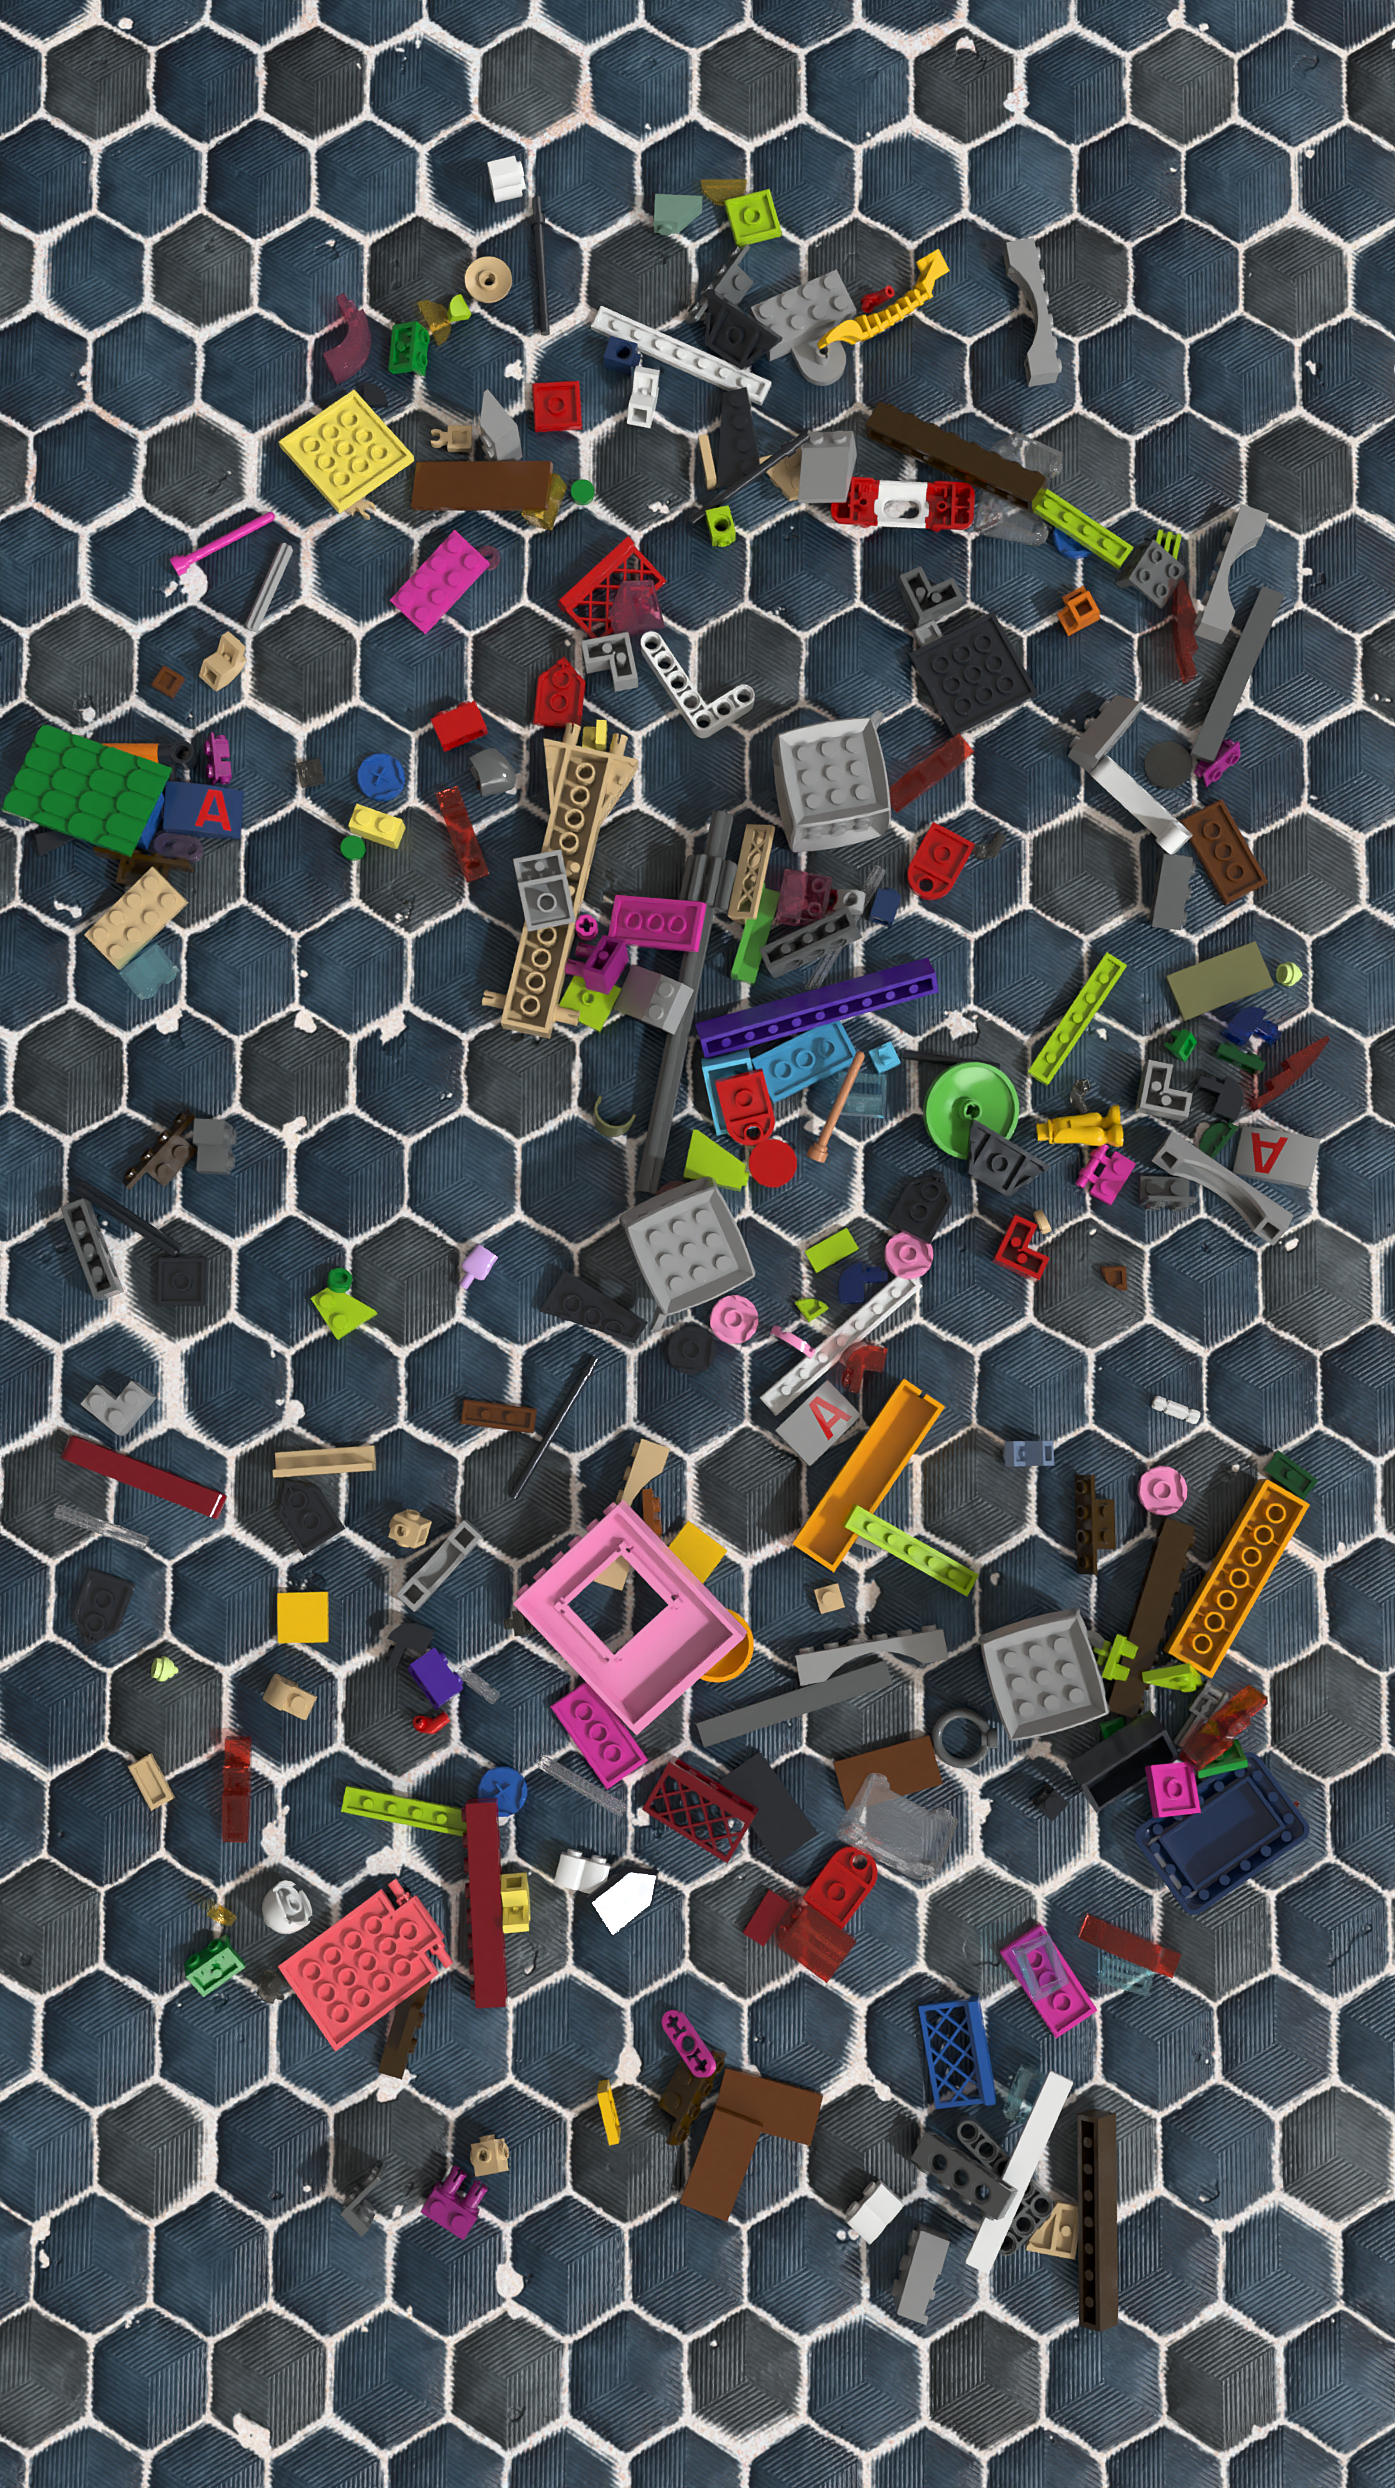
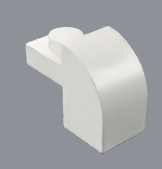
M636 366L633 392L629 401L627 424L646 428L651 427L658 398L660 370Z

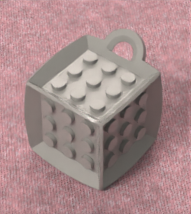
M876 710L871 717L831 720L779 733L772 745V760L777 799L785 835L792 852L817 851L847 846L880 837L888 829L891 822L890 794L885 761L877 734V728L884 717V713L880 710Z
M707 1176L663 1192L620 1216L619 1222L625 1228L640 1270L657 1302L650 1327L652 1331H660L666 1316L710 1301L755 1276L756 1271L752 1265L740 1230L713 1177Z
M1074 1608L1028 1618L982 1634L978 1638L992 1695L1010 1741L1034 1738L1063 1731L1109 1714L1111 1708L1106 1702L1102 1674L1108 1657H1106L1104 1666L1097 1664L1090 1646L1091 1644L1102 1649L1105 1640L1097 1632L1087 1631L1080 1615V1609Z

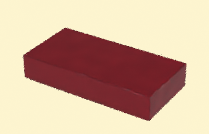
M768 1889L742 1933L764 1947L790 1905V1901Z

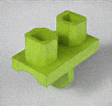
M1117 1634L1111 1652H1109L1112 1643L1106 1640L1103 1643L1102 1649L1094 1647L1093 1652L1099 1654L1097 1664L1104 1666L1106 1657H1108L1102 1674L1103 1678L1126 1681L1130 1668L1118 1664L1121 1655L1134 1659L1138 1646L1127 1641V1637Z

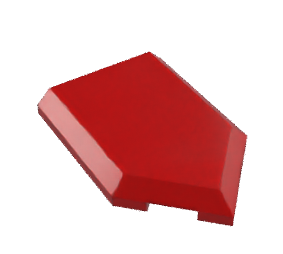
M565 656L558 660L549 670L544 671L538 676L533 718L534 725L566 729V723H572L573 728L574 724L581 727L586 682L570 665Z

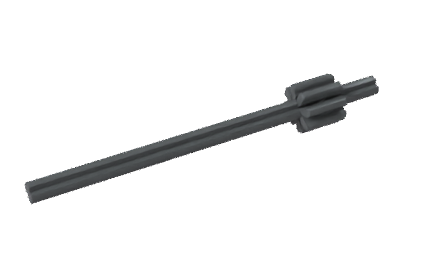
M712 811L704 854H697V856L689 855L686 860L679 900L703 902L706 904L698 952L684 951L678 982L692 988L694 991L675 1034L667 1033L636 1191L657 1195L713 916L714 914L728 913L738 868L736 863L725 860L734 815L724 811Z

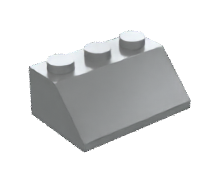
M487 389L483 395L480 418L482 434L480 438L484 444L482 448L486 454L484 458L486 461H518L523 457L518 426Z
M1116 695L1112 701L1107 699L1099 709L1101 714L1098 718L1092 717L1085 725L1084 729L1086 732L1083 736L1077 735L1070 743L1071 751L1068 757L1090 773L1134 722L1143 704Z

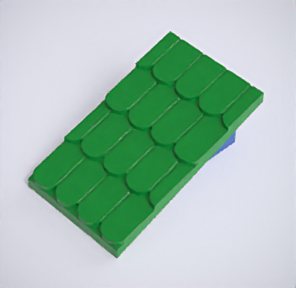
M42 724L9 793L5 797L1 810L13 816L131 857L136 846L145 850L148 849L164 816L165 800L162 791L172 772V768Z

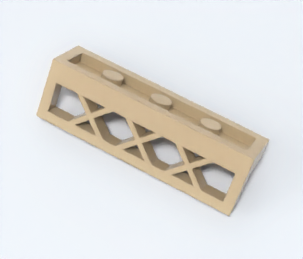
M746 825L727 915L737 924L745 925L747 919L756 920L775 831L773 825Z
M375 1446L275 1453L276 1470H273V1477L376 1470Z

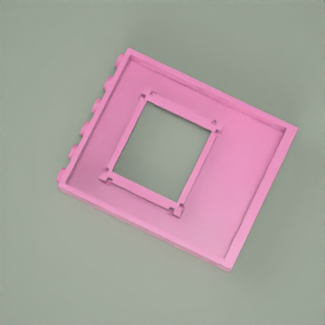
M622 1500L617 1505L615 1502H612L603 1511L606 1516L600 1521L595 1518L585 1528L588 1533L582 1538L578 1534L568 1544L570 1549L565 1554L560 1551L550 1561L553 1565L548 1570L543 1567L533 1577L536 1581L530 1587L526 1583L516 1593L518 1598L513 1604L622 1721L638 1735L743 1640L747 1631L632 1508ZM622 1555L662 1597L668 1606L617 1653L613 1654L567 1604L614 1560Z

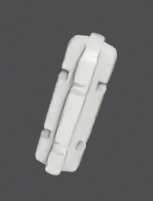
M1155 1396L1152 1402L1153 1409L1158 1411L1164 1410V1413L1179 1419L1185 1418L1187 1422L1197 1424L1200 1418L1199 1411L1189 1410L1188 1407L1171 1400L1166 1401V1398Z

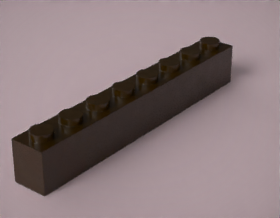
M879 401L865 424L868 438L1032 514L1047 491V480L1042 473L1035 470L1030 471L1017 461L1006 460L995 451L989 452L975 442H967L953 432L943 431L934 423H926L919 420L916 415L912 413L906 414L892 404H885Z
M1161 1518L1125 1634L1127 1641L1138 1646V1650L1134 1659L1121 1655L1118 1664L1130 1668L1126 1681L1111 1680L1106 1695V1702L1111 1708L1110 1711L1136 1719L1137 1714L1140 1715L1142 1713L1144 1690L1148 1691L1150 1684L1143 1682L1142 1672L1151 1671L1152 1666L1155 1667L1158 1662L1159 1652H1157L1159 1642L1162 1643L1166 1636L1165 1622L1167 1618H1171L1174 1610V1605L1171 1603L1174 1594L1177 1595L1181 1587V1581L1179 1580L1181 1571H1185L1188 1565L1189 1557H1186L1188 1548H1192L1195 1542L1196 1533H1193L1195 1527L1168 1518Z
M1095 2108L1077 2114L1079 2326L1101 2332L1118 2325L1116 2113Z

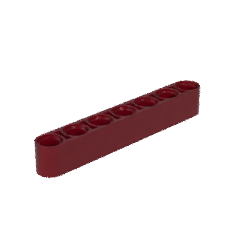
M72 1434L69 1435L60 1456L64 1460L215 1519L219 1518L227 1499V1495Z

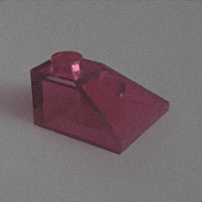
M653 580L621 582L609 612L614 634L628 632L629 636L664 628L665 625Z

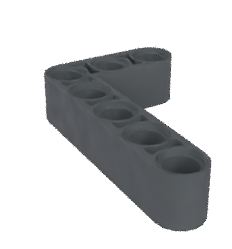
M969 2114L958 2116L954 2127L960 2141L990 2171L1001 2178L1003 2171L998 2170L997 2166L1001 2161H1008L1011 2155L974 2117ZM965 2124L973 2125V2130L968 2134L960 2132ZM988 2142L992 2144L989 2151H979L982 2143ZM1031 2177L1006 2236L1011 2237V2240L1008 2244L1001 2245L998 2252L1003 2256H1010L1015 2253L1053 2211V2202L1049 2194L1033 2177ZM1038 2198L1046 2199L1044 2206L1039 2208L1034 2206ZM1020 2217L1028 2218V2222L1024 2226H1018L1016 2222Z

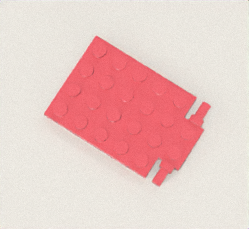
M397 1879L389 1883L388 1886L396 1896V1902L400 1908L396 1910L381 1889L278 1966L334 2051H337L439 1974V1971L426 1954L427 1950H430L433 1955L436 1954L445 1969L454 1963L444 1949L445 1944L442 1942V1939L445 1936L418 1896L416 1895L412 1898L409 1892L406 1893Z

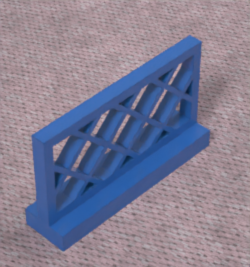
M979 1995L969 1996L968 1999L919 2005L935 2109L985 2103V2106L996 2104L997 2097ZM964 2006L966 2016L961 2023L948 2015L953 2007ZM936 2010L943 2016L936 2027L927 2021L925 2011ZM945 2019H948L957 2026V2029L950 2038L938 2029ZM966 2021L968 2029L963 2026ZM928 2027L933 2030L930 2035ZM960 2029L970 2037V2042L965 2049L953 2041ZM935 2033L947 2041L940 2052L933 2048L930 2043V2039ZM950 2044L961 2052L955 2063L943 2055ZM970 2047H971V2049H972V2054H970V2053L968 2052V2050L970 2049ZM932 2053H934V2054L937 2056V2057L934 2059V2061H933V2055H932ZM964 2055L974 2062V2068L970 2074H967L957 2066ZM939 2059H942L951 2066V2069L944 2078L935 2071L934 2066ZM954 2069L966 2078L959 2089L947 2081ZM974 2073H976L977 2081L974 2078H972ZM937 2079L941 2081L939 2086L937 2085ZM969 2081L978 2087L979 2097L969 2098L962 2092ZM944 2084L956 2093L951 2100L940 2101L939 2090Z

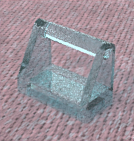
M838 1071L836 1097L847 1072ZM858 1073L854 1082L881 1084L880 1095L849 1093L840 1115L884 1118L887 1075Z
M1050 1934L1012 1948L1034 2002L1047 1997L1069 1983ZM1043 1945L1057 1980L1039 1987L1026 1954Z
M1020 2064L1002 2110L1005 2118L1025 2124L1027 2116L1018 2112L1031 2079L1043 2082L1047 2074Z

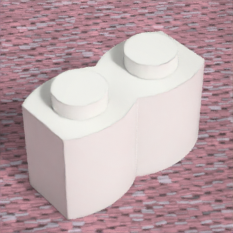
M515 156L487 162L495 203L522 197V190L526 189L521 161L516 162Z
M568 1849L567 1852L561 1853L554 1884L591 1894L607 1881L610 1864L606 1863L607 1859L604 1857L592 1855L591 1859L582 1857V1852Z
M880 2179L876 2183L872 2181L863 2192L864 2198L859 2203L853 2202L846 2211L848 2215L846 2217L847 2224L868 2244H871L881 2234L886 2225L893 2220L904 2206L903 2201Z

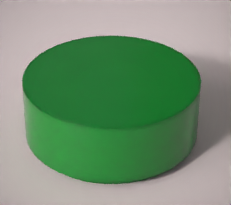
M585 479L574 482L571 487L573 501L578 505H588L591 503L595 496L592 483Z
M351 835L343 839L341 852L346 859L357 861L364 856L366 847L360 837Z
M335 1268L329 1272L327 1286L331 1291L344 1293L351 1287L352 1275L349 1271L343 1268Z

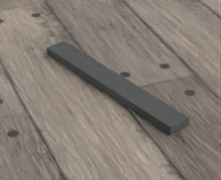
M1262 586L1190 756L1213 764L1285 594Z
M882 1660L828 1678L824 1682L813 1683L697 1722L696 1725L705 1748L892 1685L893 1682L886 1661Z

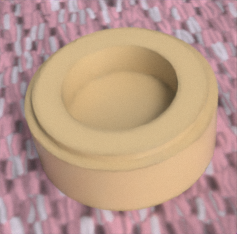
M1042 1209L1034 1212L1033 1217L1041 1233L1051 1232V1227Z

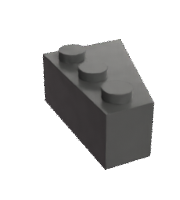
M1157 851L1156 858H1159L1157 872H1154L1153 880L1156 882L1154 894L1151 897L1148 925L1181 930V926L1185 925L1187 921V911L1184 908L1185 902L1189 901L1191 897V886H1188L1190 876H1194L1196 863L1192 862L1193 857L1185 854L1175 853L1171 855L1168 852Z

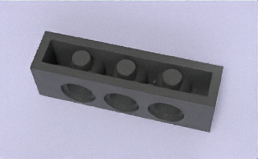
M846 907L759 948L768 971L775 979L863 937L852 913Z
M82 1198L61 1206L63 1217L93 1298L102 1301L123 1293L124 1290L91 1202Z
M933 2130L925 2132L911 2160L917 2163V2169L927 2175L931 2173L937 2177V2182L942 2187L948 2190L952 2188L958 2192V2197L963 2202L969 2205L975 2204L981 2209L980 2213L992 2221L1005 2217L1019 2191ZM939 2155L944 2156L946 2159V2167L944 2169L938 2165ZM960 2170L965 2171L968 2176L966 2184H963L959 2179ZM982 2185H985L989 2190L988 2199H984L980 2194Z

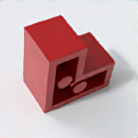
M1014 1215L991 1262L1033 1282L1039 1281L1050 1258L1028 1248L1037 1224Z

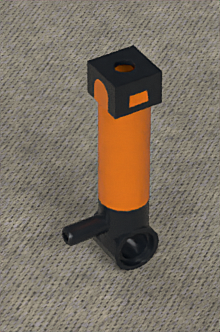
M92 740L172 768L167 781L176 782L177 768L187 771L193 769L198 763V754L192 745L184 740H179L175 743H104L103 740ZM182 752H189L187 758L179 759Z

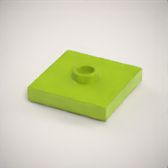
M770 189L724 200L735 245L738 247L782 236Z
M574 975L559 1007L580 1011L579 1023L600 1033L622 989L614 985L608 995L586 989L584 978Z

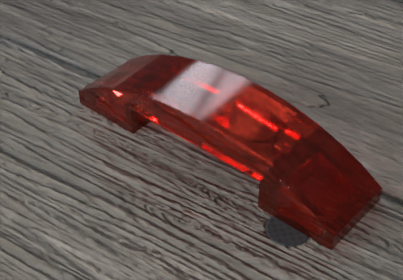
M458 786L436 793L437 801L466 882L488 876L489 872Z
M1087 1914L1079 1935L1080 1939L1102 1950L1170 1978H1173L1182 1955L1160 1944H1155L1115 1927L1111 1923Z

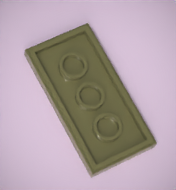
M1256 941L1165 977L1183 1022L1274 986Z

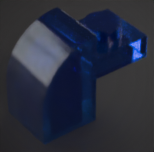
M1249 1007L1238 1012L1228 1022L1221 1034L1239 1047H1242L1253 1033L1270 1045H1273L1278 1041L1282 1032L1278 1030V1026L1275 1023L1263 1020L1268 1011L1258 1007Z
M862 1262L849 1266L838 1281V1305L863 1303V1284L886 1283L888 1281L887 1271H881V1267H868L866 1272H862Z

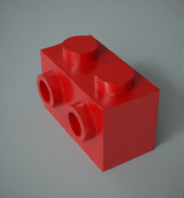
M475 701L462 702L457 705L456 709L449 712L447 710L438 712L431 719L444 752L488 734L487 727Z

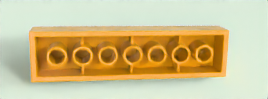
M1259 1479L1162 1651L1184 1664L1190 1663L1196 1671L1212 1678L1310 1504L1268 1479Z

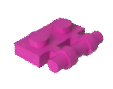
M1103 1144L1098 1146L1097 1149L1092 1150L1091 1158L1085 1168H1081L1078 1173L1079 1178L1075 1184L1084 1188L1087 1182L1093 1184V1187L1089 1194L1110 1206L1136 1163L1116 1151L1109 1159L1104 1155L1109 1147ZM1100 1163L1105 1167L1099 1177H1097L1093 1172Z

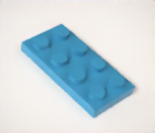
M837 1021L813 1028L752 1059L751 1063L755 1070L763 1069L769 1097L774 1104L850 1066L856 1051L841 1022Z

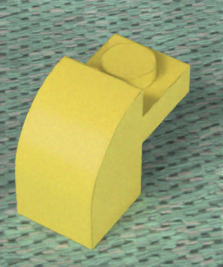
M527 1872L501 1875L503 1932L529 1931L530 1898Z

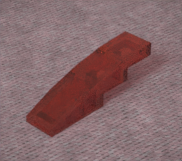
M1184 579L1179 580L1174 590L1172 609L1173 641L1183 684L1192 682L1197 675L1192 657L1198 650L1193 634L1198 626L1194 624L1197 615Z
M960 733L957 734L941 749L938 748L921 764L918 763L889 788L890 805L896 813H899L972 756L975 751Z
M1328 1035L1280 1063L1284 1072L1265 1083L1269 1092L1249 1103L1253 1112L1282 1094L1304 1074L1329 1042Z
M1248 1684L1216 1712L1180 1753V1759L1195 1770L1200 1771L1234 1745L1233 1737L1251 1725V1717L1268 1704V1697Z
M226 1736L224 1792L222 1794L223 1842L248 1843L252 1737Z

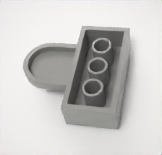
M837 269L751 307L750 315L783 337L780 343L766 353L769 361L791 352L802 376L808 382L819 386L833 384L844 373L846 354L841 342L834 341L821 349H818L817 346L818 341L829 330L846 320H854L856 318L857 310Z

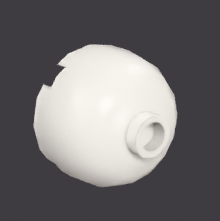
M286 1880L272 1887L262 1902V1913L266 1925L281 1934H291L301 1930L310 1923L308 1918L312 1916V1908L306 1894L302 1890L298 1894L296 1889L293 1888L296 1884Z

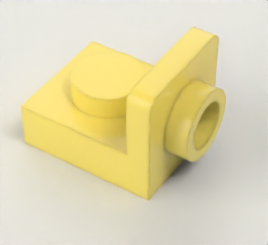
M597 720L596 727L583 728L582 747L606 752L607 720Z

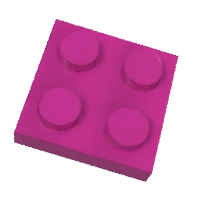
M1192 1761L1145 1767L1153 1818L1201 1813Z

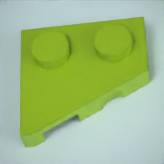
M328 1287L311 1298L338 1340L378 1314L374 1309L348 1294L333 1292Z
M1190 1663L1142 1672L1143 1682L1151 1685L1181 1690L1182 1692H1191L1196 1690V1687L1203 1686L1201 1675Z

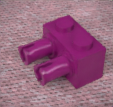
M603 935L597 946L579 942V945L576 947V957L588 960L586 963L568 959L565 965V973L584 978L586 989L608 995L629 962L625 940Z
M453 2166L443 2184L438 2181L436 2182L423 2203L420 2212L464 2240L478 2217L480 2208L477 2206L488 2191V2187L483 2183L479 2191L476 2192L480 2187L481 2181L474 2180L465 2198L461 2197L456 2191L467 2174L464 2170H461L457 2178H455L459 2167Z

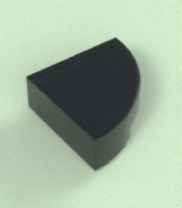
M364 382V401L370 408H389L387 397L383 390L373 383Z

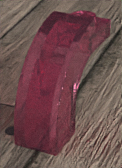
M345 293L336 296L339 309L349 326L348 334L339 346L323 353L326 365L336 384L349 379L361 369L367 360L371 348V332L364 309L358 311L354 301H348Z

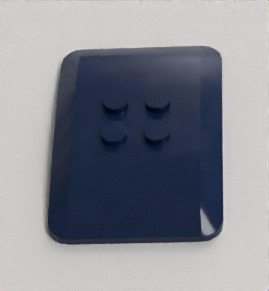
M1244 1753L1247 1758L1248 1767L1212 1775L1197 1786L1201 1813L1159 1818L1152 1817L1139 1826L1135 1832L1137 1845L1182 1909L1188 1914L1197 1915L1202 1913L1304 1841L1309 1835L1310 1830L1307 1821L1261 1758L1255 1753Z

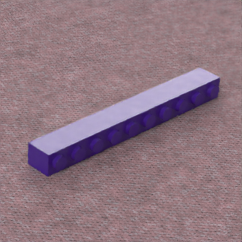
M927 957L695 1024L699 1043L704 1057L707 1059L938 993L936 972Z

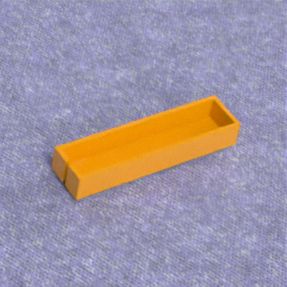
M905 1379L899 1382L792 1541L793 1545L832 1572L836 1570L859 1536L842 1526L852 1506L856 1504L872 1514L875 1512L945 1407L927 1394L919 1398L918 1396L922 1391Z

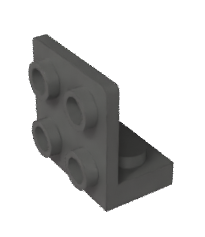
M1150 540L1138 544L1114 583L1120 588L1134 586L1158 608H1162L1185 574L1186 568L1155 540Z
M1139 1177L1138 1206H1145L1147 1211H1159L1160 1208L1170 1207V1211L1181 1212L1197 1202V1197H1189V1179L1183 1177Z
M384 2163L379 2168L376 2166L372 2167L364 2176L365 2179L361 2186L354 2185L342 2202L344 2207L340 2215L361 2237L369 2230L375 2217L373 2206L363 2198L382 2180L387 2168Z

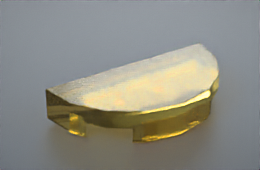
M747 179L701 180L702 193L716 205L724 206V200L740 197L746 192Z
M429 300L417 302L437 345L440 346L447 340L451 332L452 325L448 320L447 310L443 305L429 302Z

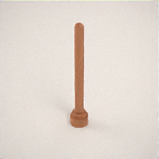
M861 1051L855 1053L818 1141L814 1142V1145H811L807 1152V1156L813 1160L824 1163L827 1158L828 1147L826 1145L865 1057Z

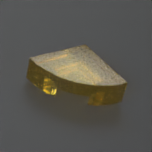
M216 1903L207 1914L213 1920L226 1926H231L237 1919L234 1914L219 1903Z

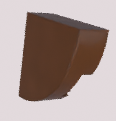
M1126 1266L1100 1267L1102 1277L1108 1285L1117 1290L1127 1291Z

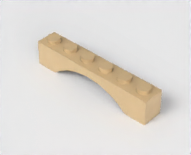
M641 1439L640 1443H635L631 1454L632 1457H635L632 1467L627 1466L623 1480L627 1481L625 1490H619L616 1504L624 1500L631 1507L633 1500L640 1490L652 1478L663 1472L670 1448ZM620 1555L594 1581L622 1591L631 1567L630 1563Z

